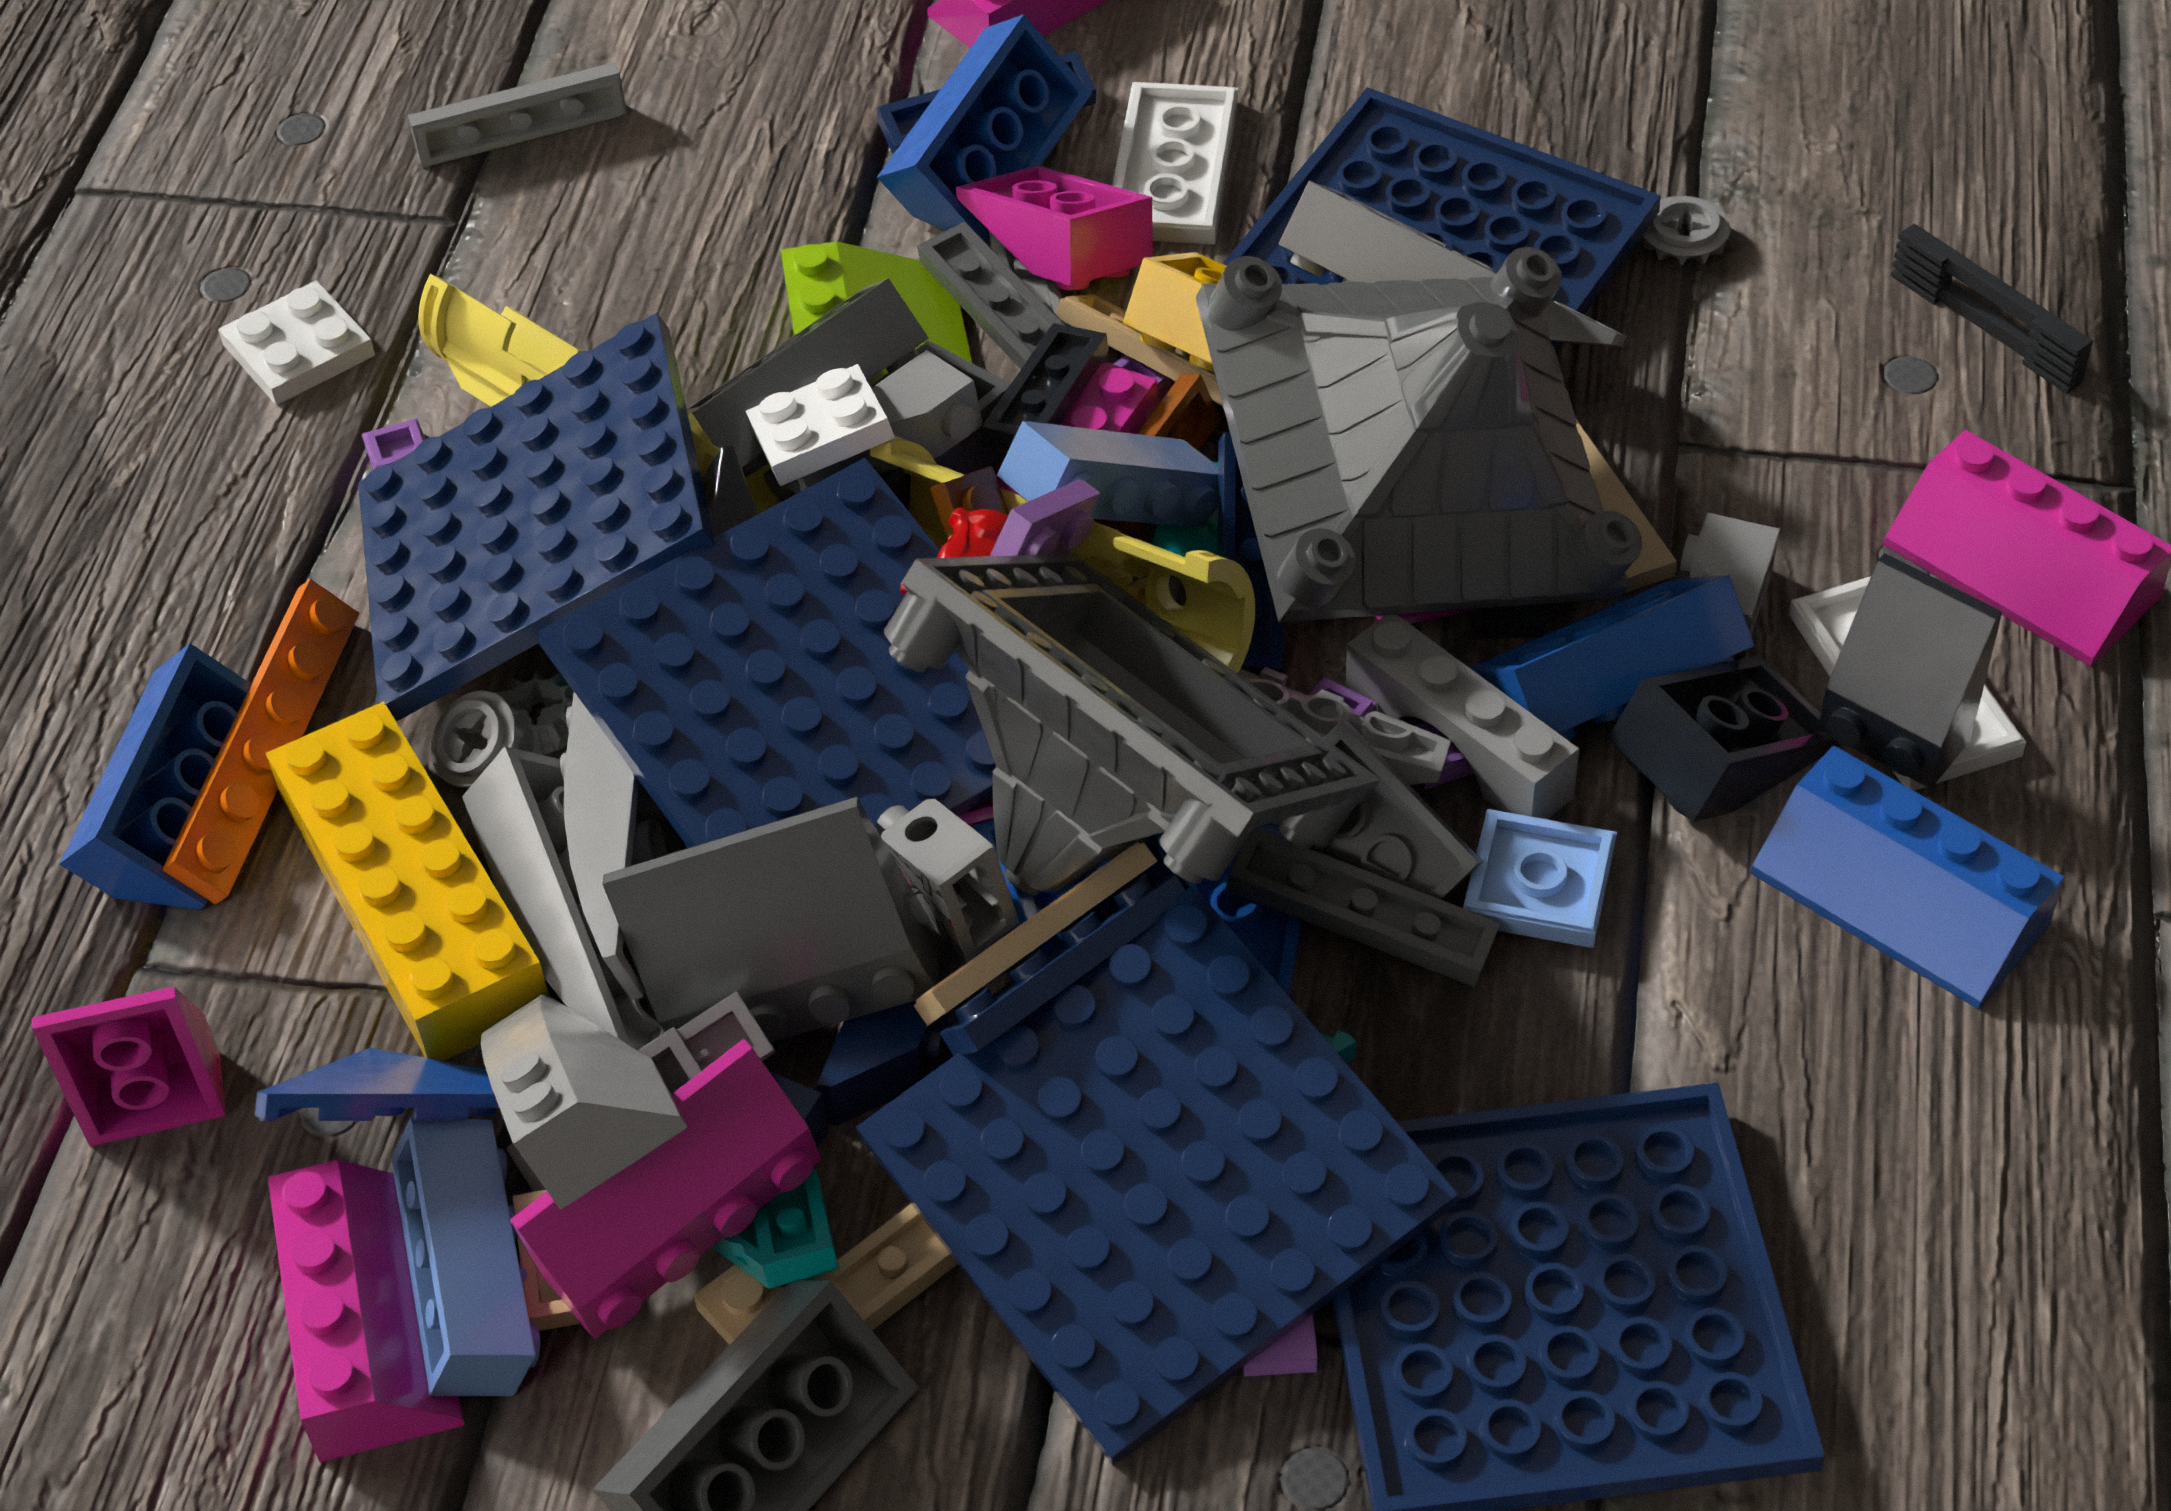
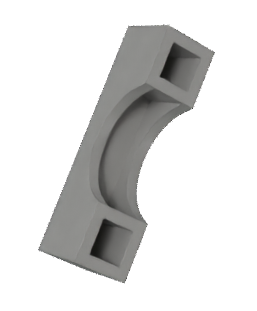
M1397 614L1383 616L1347 643L1346 688L1377 702L1378 712L1401 720L1403 717H1415L1428 722L1440 730L1454 743L1469 763L1478 781L1482 797L1502 812L1548 819L1574 798L1579 748Z

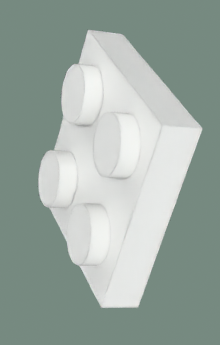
M317 280L302 288L295 289L291 293L253 312L247 313L218 329L223 346L276 406L375 356L370 337Z
M858 364L847 369L838 368L827 371L816 382L792 392L772 394L765 398L760 405L746 410L755 435L780 486L895 439L888 418Z

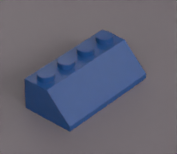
M1024 14L986 27L877 178L912 217L944 231L965 222L987 244L990 240V231L956 198V187L1038 165L1041 166L1091 95V92Z
M1730 575L1667 580L1469 668L1565 739L1570 740L1576 736L1574 727L1592 719L1594 724H1601L1619 718L1642 679L1735 661L1733 655L1755 645Z
M191 643L156 669L137 704L59 865L113 898L196 910L203 908L208 899L162 871V868L246 697L251 683Z
M1834 745L1796 785L1751 868V874L1978 1010L2049 928L2064 881V876Z

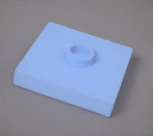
M1487 809L1476 853L1483 863L1471 874L1463 908L1500 922L1498 931L1594 948L1617 832Z

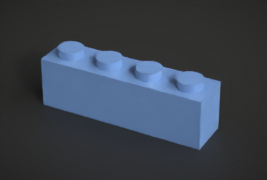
M1022 421L997 474L1001 480L1027 501L1082 479L1100 492L1090 514L1094 519L1204 528L1209 517L1213 515L1218 507V466L1182 439Z
M410 1117L391 1160L429 1396H514L529 1367L533 1368L538 1361L540 1334L537 1325L529 1323L523 1283L527 1278V1272L518 1263L515 1247L517 1232L510 1222V1219L515 1216L514 1206L507 1204L504 1188L507 1175L505 1151L502 1148H497L492 1120L414 1121L413 1117Z

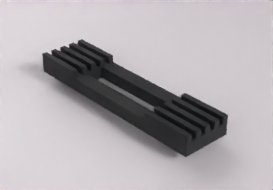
M1915 223L1898 234V239L1901 241L1897 242L1896 248L1899 250L1894 255L1897 260L1893 262L1892 267L1895 269L1891 271V277L1933 305L1938 301L1942 302L2023 356L2022 364L2064 393L2068 394L2083 383L2093 344L2092 339ZM1954 276L2032 329L2028 333L1954 284L1952 277Z

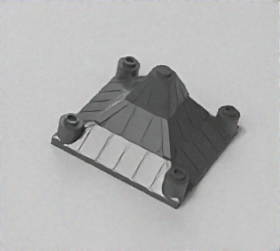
M1518 248L1508 255L1494 277L1469 278L1468 280L1451 278L1423 279L1422 281H1376L1375 283L1339 282L1329 283L1328 285L1316 283L1282 285L1278 272L1268 262L1258 257L1243 256L1235 258L1226 266L1217 284H1202L1196 296V301L1279 623L1620 599L1629 589L1630 585L1626 571L1640 556L1643 547L1642 536L1637 526L1628 517L1615 511L1603 510L1595 481L1591 476V467L1582 437L1577 430L1575 414L1568 391L1564 387L1563 374L1555 348L1550 340V331L1544 315L1545 308L1559 290L1562 282L1561 271L1556 261L1547 253L1537 248Z
M1075 553L916 559L902 581L908 592L884 629V635L892 643L889 653L898 662L914 671L923 673L928 666L942 669L954 651L969 669L965 680L996 764V768L993 771V816L997 856L1001 864L1007 868L1004 872L1007 880L1021 891L1036 896L1040 891L1055 893L1078 878L1107 864L1135 843H1145L1152 835L1164 833L1159 842L1167 853L1164 858L1165 864L1175 874L1194 884H1200L1203 878L1219 881L1254 827L1270 824V822L1281 821L1277 827L1279 832L1301 848L1310 850L1314 844L1328 847L1355 805L1367 801L1380 782L1378 777Z

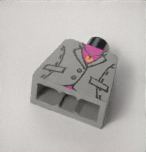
M927 799L911 811L902 805H896L887 809L879 817L875 828L939 935L966 963L1020 923L994 846L939 801ZM956 881L960 885L959 895L954 891L952 884H954Z

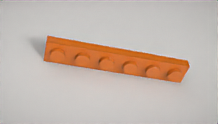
M311 578L297 589L162 868V871L215 905L229 896L278 790L266 753L303 736L360 614Z

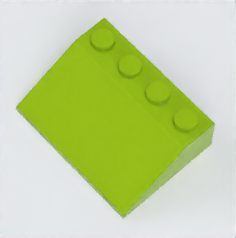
M837 241L780 249L794 335L865 286L889 278L929 339L926 341L929 340L972 363L960 304L920 263V260ZM924 341L922 344H920L919 346H917L915 349L917 350V349H918L920 346H922L926 341ZM886 369L867 381L870 387L888 373Z

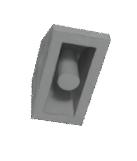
M1707 512L1700 535L1689 534L1687 537L1680 570L1690 572L1689 578L1730 575L1752 637L1773 573L1780 529ZM1747 650L1735 655L1745 658Z

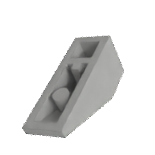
M925 350L871 388L888 418L893 434L921 445L933 458L939 457L983 425L974 380L928 350ZM870 449L799 478L798 482L801 491L863 458H866L880 474L900 469L901 467L870 456Z

